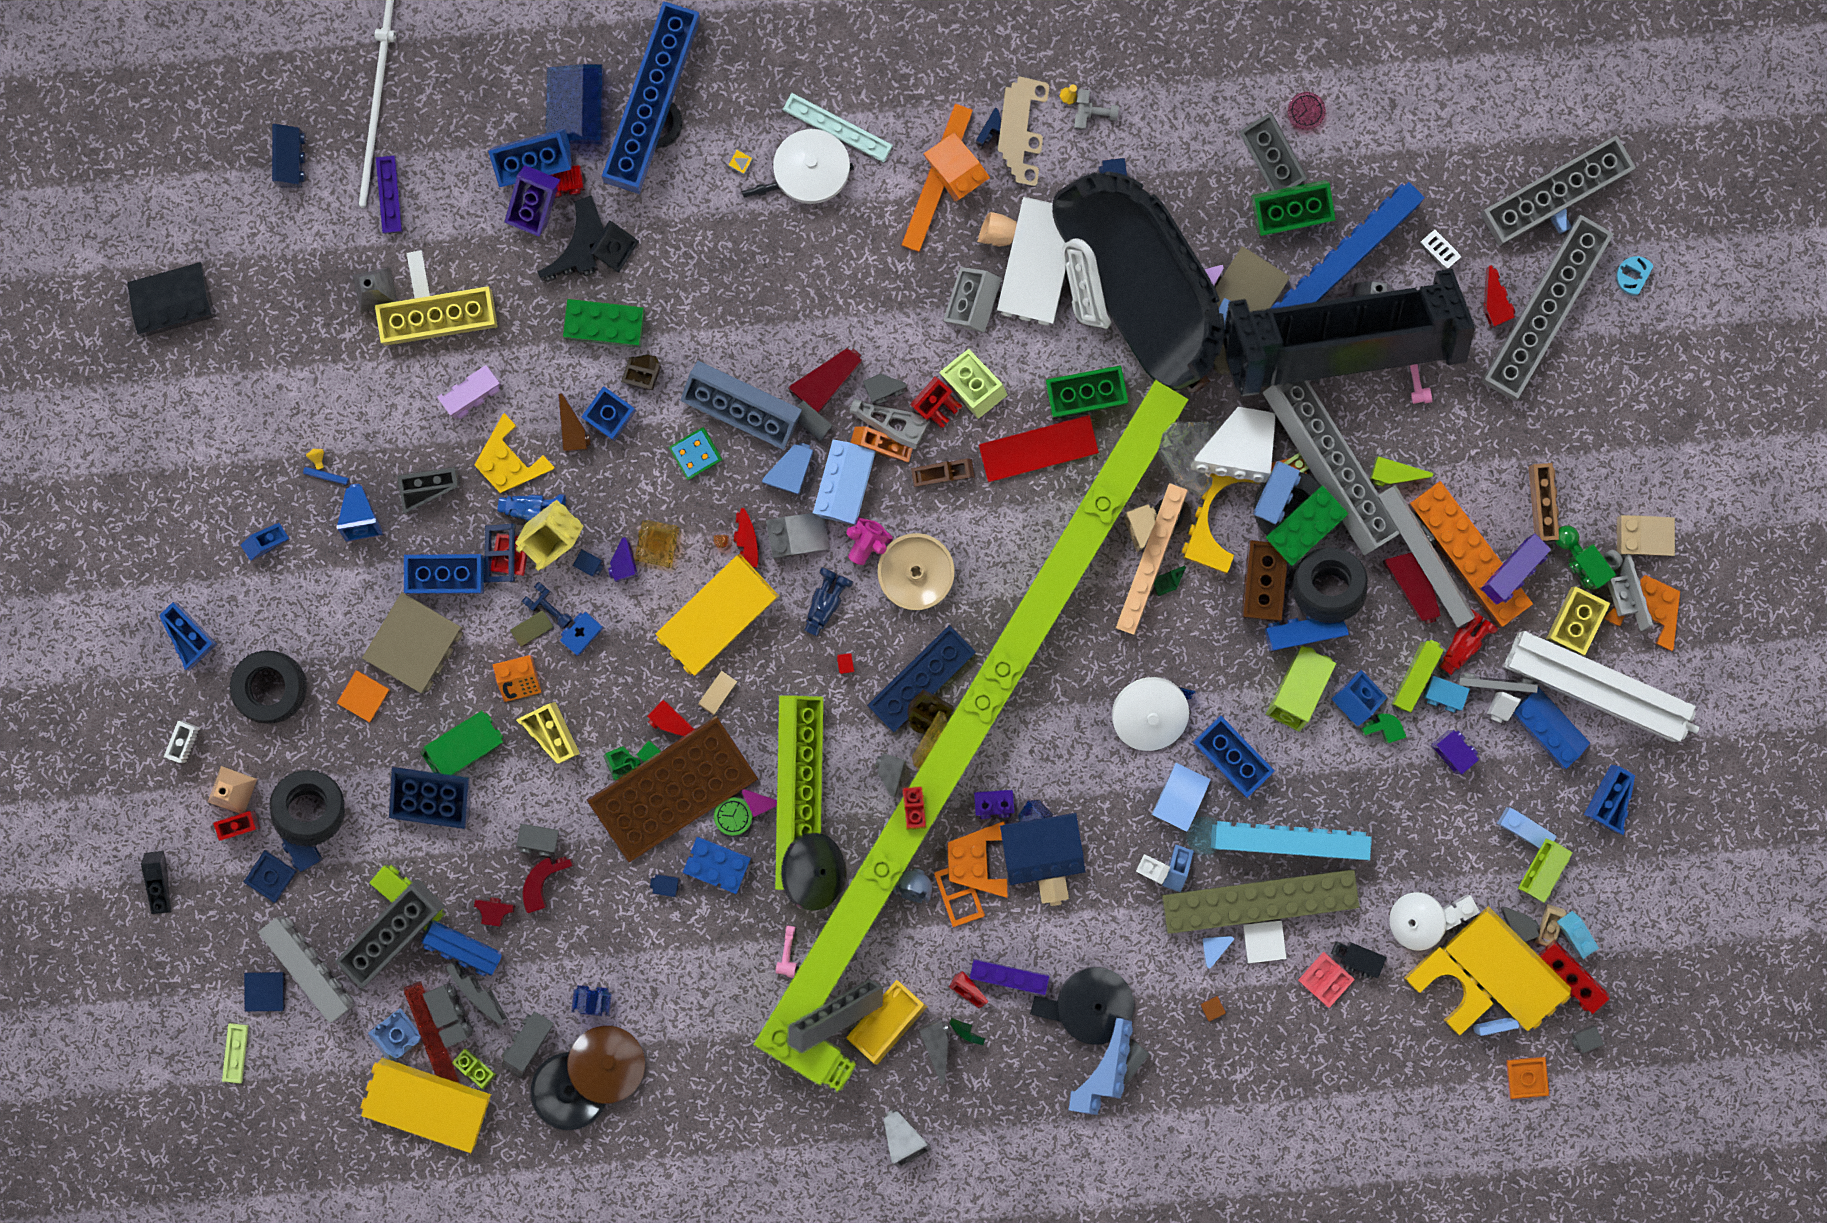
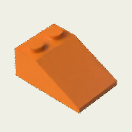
M952 133L923 153L954 201L961 199L990 178L981 163L955 133Z

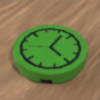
M732 797L715 808L714 821L718 829L724 834L731 836L740 835L751 825L752 812L744 800Z

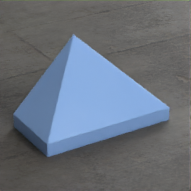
M1233 937L1203 938L1205 965L1209 969L1232 943Z

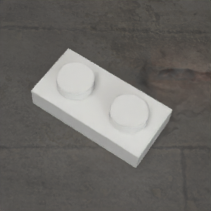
M1144 854L1136 872L1162 884L1168 875L1170 867Z

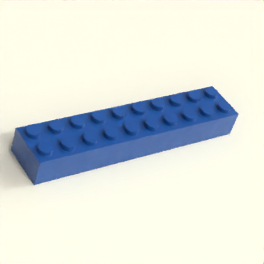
M663 1L602 174L603 183L640 194L700 23L699 12Z
M1410 182L1406 185L1400 184L1391 195L1392 198L1388 196L1380 204L1378 211L1374 209L1364 220L1365 224L1359 223L1353 229L1350 238L1348 236L1343 238L1336 251L1332 249L1325 256L1322 264L1318 262L1311 269L1309 277L1307 275L1303 276L1295 286L1296 289L1291 288L1282 298L1283 301L1281 303L1277 301L1271 308L1319 302L1412 214L1425 197Z

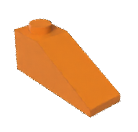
M866 426L855 427L850 442L876 451L875 454L904 462H909L913 449L896 442L885 433Z

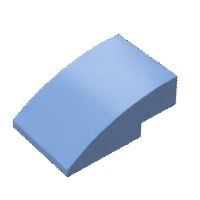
M1175 763L1151 815L1187 832L1211 779Z

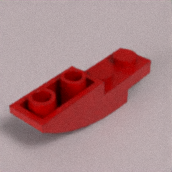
M740 508V512L736 513V523L739 524L738 531L734 532L733 542L737 543V547L744 548V551H740V554L753 568H758L759 553L756 533L745 508Z

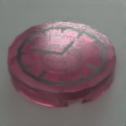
M1302 92L1294 96L1287 109L1288 119L1291 124L1305 131L1319 126L1326 112L1322 99L1311 92Z

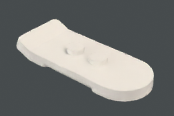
M1072 239L1063 245L1062 259L1067 270L1073 298L1074 314L1082 324L1108 328L1112 322L1106 312L1095 255L1087 243L1080 239Z

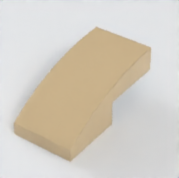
M721 671L698 705L714 716L737 681Z

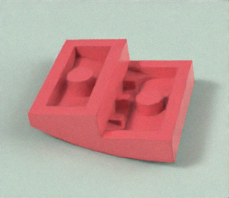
M1322 952L1298 981L1330 1008L1355 979L1325 952Z

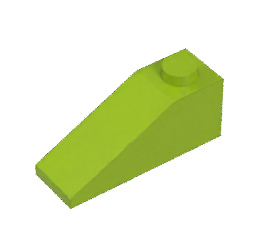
M1378 456L1375 458L1369 480L1374 481L1373 485L1384 487V485L1429 479L1433 476V473Z

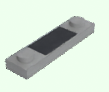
M1465 672L1464 675H1459V685L1536 693L1538 688L1537 682H1534V679L1522 678V681L1476 677L1475 673Z

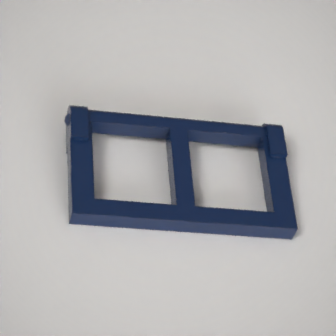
M516 524L485 525L484 583L515 582ZM509 530V550L491 551L492 531ZM492 556H509L508 576L491 577Z

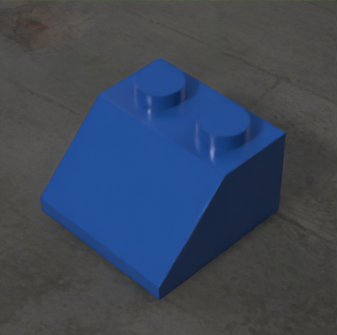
M1360 670L1331 699L1358 727L1373 715L1387 699V696Z

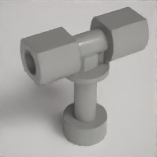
M1078 89L1077 104L1079 106L1078 114L1075 115L1074 129L1085 130L1087 118H1091V114L1110 116L1109 120L1117 121L1118 105H1111V109L1092 107V103H1089L1090 90Z

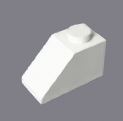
M1497 692L1487 714L1491 715V719L1496 722L1508 721L1519 704L1520 699L1504 692Z

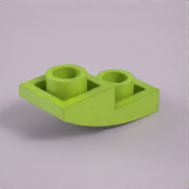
M466 1048L452 1062L481 1089H484L496 1075Z

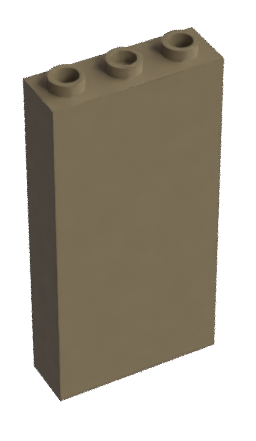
M1242 246L1215 287L1220 299L1217 302L1218 308L1223 299L1226 298L1230 301L1246 299L1250 311L1270 309L1290 279V276ZM1224 344L1220 354L1216 356L1213 363V370L1220 375H1228L1230 372L1226 361Z

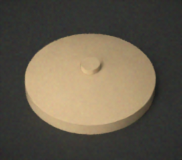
M912 533L898 537L886 547L887 550L881 555L878 563V580L882 591L890 601L904 609L924 610L935 606L946 597L954 580V563L949 551L940 541L926 534Z

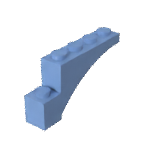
M1116 1018L1110 1045L1102 1061L1076 1091H1071L1069 1111L1098 1115L1101 1107V1096L1121 1099L1124 1091V1075L1127 1071V1055L1130 1051L1129 1040L1133 1031L1132 1021Z

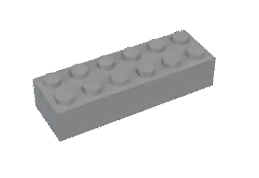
M284 916L276 917L258 931L259 935L329 1023L337 1021L354 1007L352 1003L354 1002L353 998L349 993L342 991L340 981L336 977H331L328 973L330 971L328 966L324 962L320 963L316 958L318 956L317 952L305 944L306 939L300 932L297 933L294 930V923L291 919Z

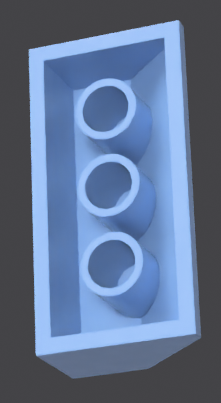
M833 440L813 513L823 519L856 525L876 451L849 442Z

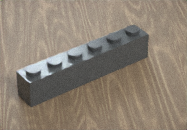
M868 979L788 1025V1045L803 1053L882 1007L883 986Z

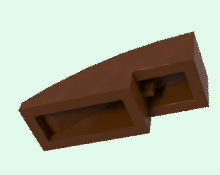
M968 458L911 468L914 487L975 478L972 459Z

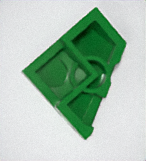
M623 746L603 755L614 781L641 765V761L633 757Z

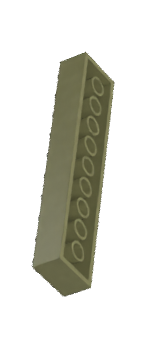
M1354 869L1161 894L1167 934L1360 908Z

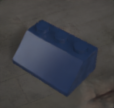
M272 124V181L279 188H302V182H305L306 179L305 171H302V163L306 161L305 152H302L303 145L306 143L305 133L299 127Z

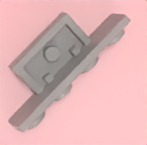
M1625 554L1622 556L1623 564L1620 566L1622 576L1612 578L1607 583L1618 617L1635 614L1640 631H1645L1653 626L1652 617L1649 614L1646 598L1643 595L1640 580L1634 568V561L1630 554Z

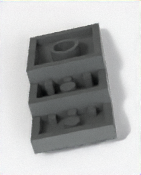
M458 961L446 966L457 986L485 1015L499 1025L508 1021L490 987L482 990L475 975L472 974L466 977Z

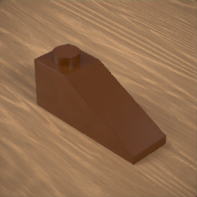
M562 393L558 394L563 451L565 453L588 451V446H591L590 434H587Z

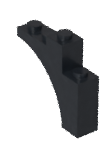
M592 195L574 201L576 223L572 239L566 250L556 261L537 271L542 281H553L560 274L564 276L570 275L575 272L574 269H577L579 274H584V276L592 275L598 269L595 258L589 251L604 230Z

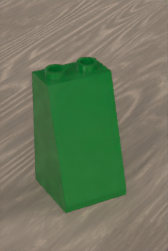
M483 710L424 746L420 754L433 773L455 776L501 746L503 736L498 729L495 730L491 723L493 721L489 714H484Z

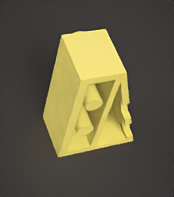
M556 702L549 703L517 719V722L523 725L557 764L580 754Z

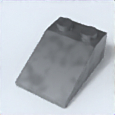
M814 513L766 520L773 559L830 549L825 519Z
M939 1019L919 1027V1031L942 1085L945 1084L948 1050L947 1035L950 1034L947 1023H942V1020Z

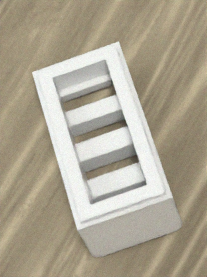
M1433 230L1420 242L1444 270H1447L1461 257L1436 230ZM1436 237L1437 240L1432 245H1429L1428 242ZM1441 243L1442 246L1435 251L1433 248ZM1445 248L1447 252L1440 256L1439 253ZM1451 254L1452 257L1446 262L1444 259Z

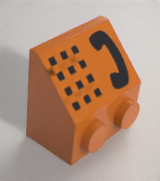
M532 655L493 664L496 681L504 702L542 693Z

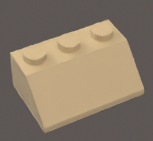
M1149 504L1129 511L1123 516L1136 552L1141 551L1145 547L1157 518L1154 508H1150Z

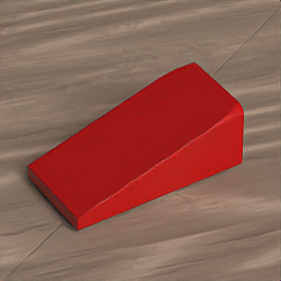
M963 971L954 976L949 985L950 989L977 1008H981L988 1003L986 997Z

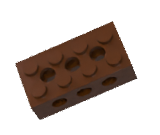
M1248 541L1241 618L1282 621L1287 561L1269 542ZM1263 557H1268L1271 560L1269 567L1263 565ZM1262 576L1268 577V586L1261 584L1260 579ZM1260 595L1267 597L1266 605L1259 603Z

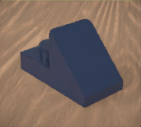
M996 107L976 139V144L983 147L984 143L988 144L993 136L991 131L1000 135L1001 117Z

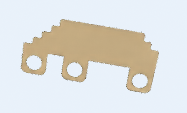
M1020 76L1017 83H1012L1011 88H1005L998 151L1003 153L1002 158L1006 159L1007 166L1012 168L1011 174L1016 176V182L1035 186L1038 182L1039 169L1036 166L1023 164L1024 151L1039 154L1042 149L1043 137L1040 134L1027 131L1031 99L1046 102L1048 100L1049 85L1046 82ZM1038 85H1042L1046 90L1043 97H1038L1035 94V88ZM1031 137H1036L1039 140L1038 148L1032 149L1029 146V139ZM1027 169H1032L1035 172V179L1033 181H1028L1025 178V171Z

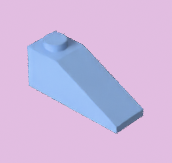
M1506 807L1497 822L1501 827L1539 849L1546 838L1554 841L1557 837L1510 807Z

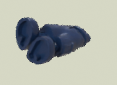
M821 567L819 571L823 577V584L821 588L815 589L807 616L808 619H806L807 624L804 631L817 637L820 630H824V626L838 609L842 601L839 597L842 591L853 585L852 580L839 575L833 592L829 594V589L836 579L837 573Z

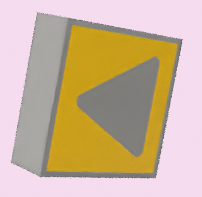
M736 149L727 166L745 175L753 161V157Z

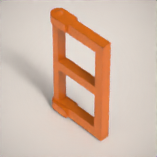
M948 868L934 872L952 927L985 916L976 889L969 887L947 896L940 876L948 874ZM971 893L978 912L955 920L949 900Z

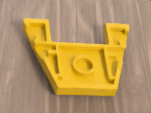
M505 413L501 416L475 463L477 469L500 493L555 469L544 455L528 468L505 444L503 438L517 427Z

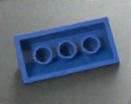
M565 128L494 146L488 150L499 188L515 184L517 175L524 165L548 175L572 169L571 149Z
M1306 616L1304 621H1299L1298 618L1287 620L1288 624L1280 625V622L1268 624L1269 628L1264 629L1269 651L1349 635L1345 621L1324 623L1316 621L1309 616Z
M1539 687L1537 688V693L1531 692L1517 705L1512 714L1562 769H1567L1581 756L1590 744L1587 738Z

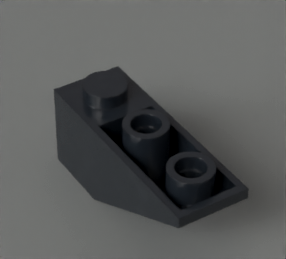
M164 851L144 853L141 868L151 914L171 912Z

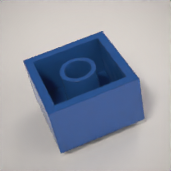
M603 386L581 417L615 441L637 410Z

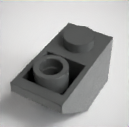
M881 373L863 381L872 404L877 403V405L888 401L887 397L891 395L898 397L904 394V390L907 389L905 382Z

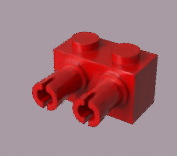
M935 376L910 403V406L926 420L930 417L940 428H943L945 424L941 420L947 424L949 418L942 414L938 407L943 403L955 414L958 410L954 406L960 409L962 404L950 395L953 391Z

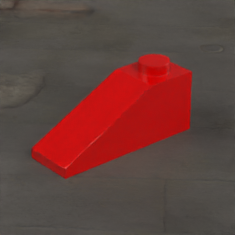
M662 700L647 716L650 719L648 723L655 729L659 727L661 730L681 736H686L695 730L665 700Z

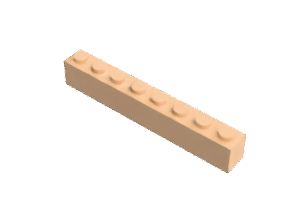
M1169 483L1117 623V629L1133 635L1136 634L1187 496V489Z

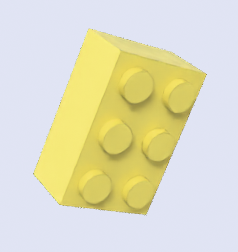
M1576 586L1571 587L1546 639L1580 656L1586 655L1610 603Z

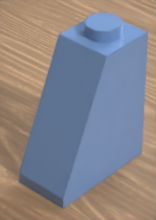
M804 443L794 444L765 475L762 483L799 495L813 455V450L810 449L811 446Z

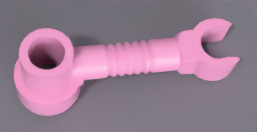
M1418 364L1410 365L1415 391L1411 393L1412 403H1431L1430 387L1422 389Z
M794 926L786 927L782 963L777 962L776 974L787 975L789 978H794L797 971V963L789 962L795 934Z

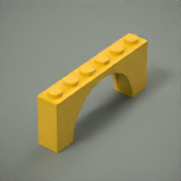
M1210 473L1208 481L1211 483L1209 488H1205L1201 499L1204 502L1202 507L1198 506L1194 517L1197 518L1195 525L1191 524L1188 535L1191 536L1189 543H1184L1181 553L1184 554V559L1227 574L1234 555L1224 550L1214 540L1208 525L1210 504L1215 495L1228 485L1238 482H1250L1258 485L1260 483L1249 479H1236L1232 476H1218Z

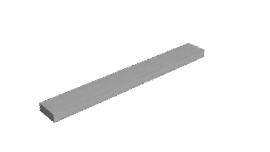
M1396 485L1379 494L1378 497L1457 627L1474 619L1475 615Z

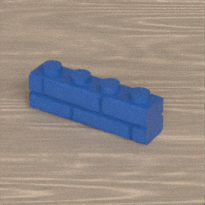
M435 920L430 921L421 938L425 949L432 952L434 950L442 952L441 956L449 960L452 958L459 960L458 964L466 968L469 966L476 968L475 971L483 976H486V974L492 976L502 957L500 951Z

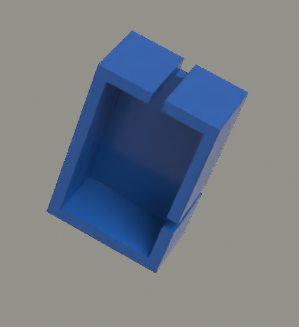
M697 836L690 852L694 855L693 857H688L682 873L714 886H718L720 883V888L737 894L752 857Z

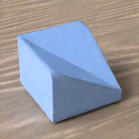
M1566 208L1551 217V221L1559 234L1571 228V224L1567 219Z

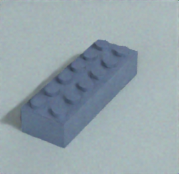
M697 361L691 370L680 399L681 402L783 450L792 437L802 409L700 361Z

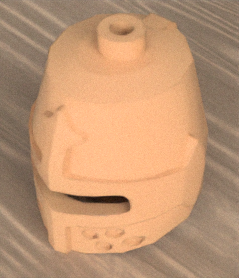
M989 212L981 227L978 242L984 244L992 243L993 246L1011 245L1017 222L1005 215Z

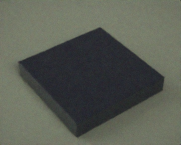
M609 220L589 253L619 273L639 243V240Z

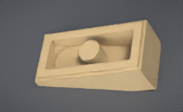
M1549 904L1546 905L1540 924V931H1538L1539 936L1536 937L1535 943L1547 946L1554 939L1557 940L1561 930L1557 921L1566 916L1565 909Z

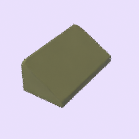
M542 610L510 629L520 647L552 629L553 625Z

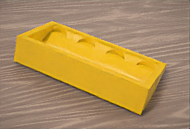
M896 980L884 993L883 1006L866 1015L846 1038L870 1061L878 1065L928 1006L901 982Z

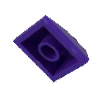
M627 537L621 539L610 561L611 567L608 568L610 578H614L615 582L638 577L630 541Z

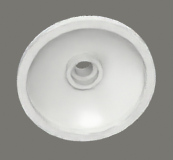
M1414 892L1402 896L1395 902L1390 913V928L1396 940L1404 947L1411 950H1426L1435 946L1443 937L1446 928V917L1443 908L1436 899L1425 893ZM1412 919H1413V920L1415 921V923H1416L1415 926H1413V925L1411 924V920H1412Z

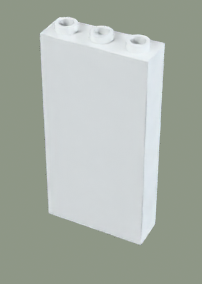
M1023 197L997 308L998 311H1001V315L1012 317V314L1020 316L1019 319L1030 321L1032 318L1038 320L1039 324L1049 326V323H1054L1066 273V266L1063 264L1062 247L1065 242L1056 228L1052 214V203Z

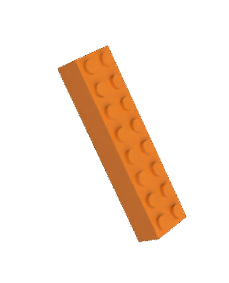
M1441 481L1407 504L1412 513H1415L1416 517L1421 521V524L1434 535L1437 547L1498 628L1505 626L1533 605L1522 588L1515 589L1512 592L1513 597L1506 603L1502 601L1497 605L1480 589L1503 563Z

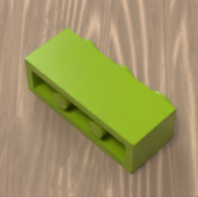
M1546 838L1518 889L1534 899L1545 903L1555 883L1559 880L1564 867L1568 864L1572 852Z

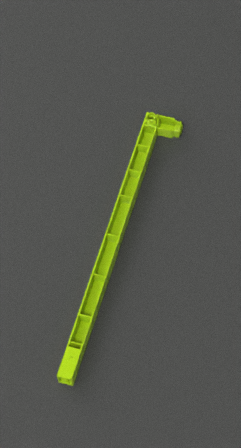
M1157 380L1154 381L910 784L909 788L922 786L926 828L906 829L904 798H902L753 1044L819 1085L821 1083L829 1084V1087H834L836 1092L841 1091L856 1067L855 1061H850L849 1057L845 1058L844 1054L841 1053V1049L827 1040L818 1043L803 1053L795 1050L788 1045V1025L823 1006L1189 400Z

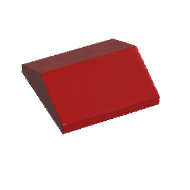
M497 533L494 551L509 550V535ZM515 544L514 575L524 576L528 555L523 550L518 552L516 550L518 545ZM493 556L491 571L508 574L509 556Z

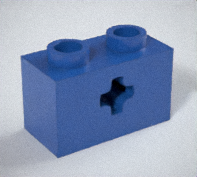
M586 611L583 614L580 612L573 620L575 624L571 628L567 627L561 633L562 638L560 641L577 656L587 648L604 628ZM578 628H579V629H583V628L585 629V630L583 631V633L585 634L583 637H582V636H578V637H577V635H578L577 629H578Z

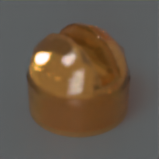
M713 535V542L717 548H725L728 545L729 535Z

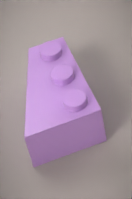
M485 365L468 376L460 385H454L451 388L452 391L445 396L440 394L437 398L453 418L457 419L459 417V419H462L469 414L468 410L473 406L477 408L485 402L483 399L488 395L492 397L500 391L499 387L502 385L489 367Z

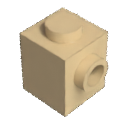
M1065 876L1038 881L1042 903H1050V906L1061 905L1062 900L1069 899Z

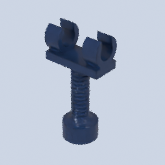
M538 581L534 587L542 595L535 603L527 596L521 602L532 611H535L541 605L558 620L557 625L565 629L573 618L568 613H560L553 605L547 602L545 598L551 591Z

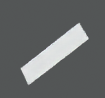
M422 250L407 253L414 298L430 296Z

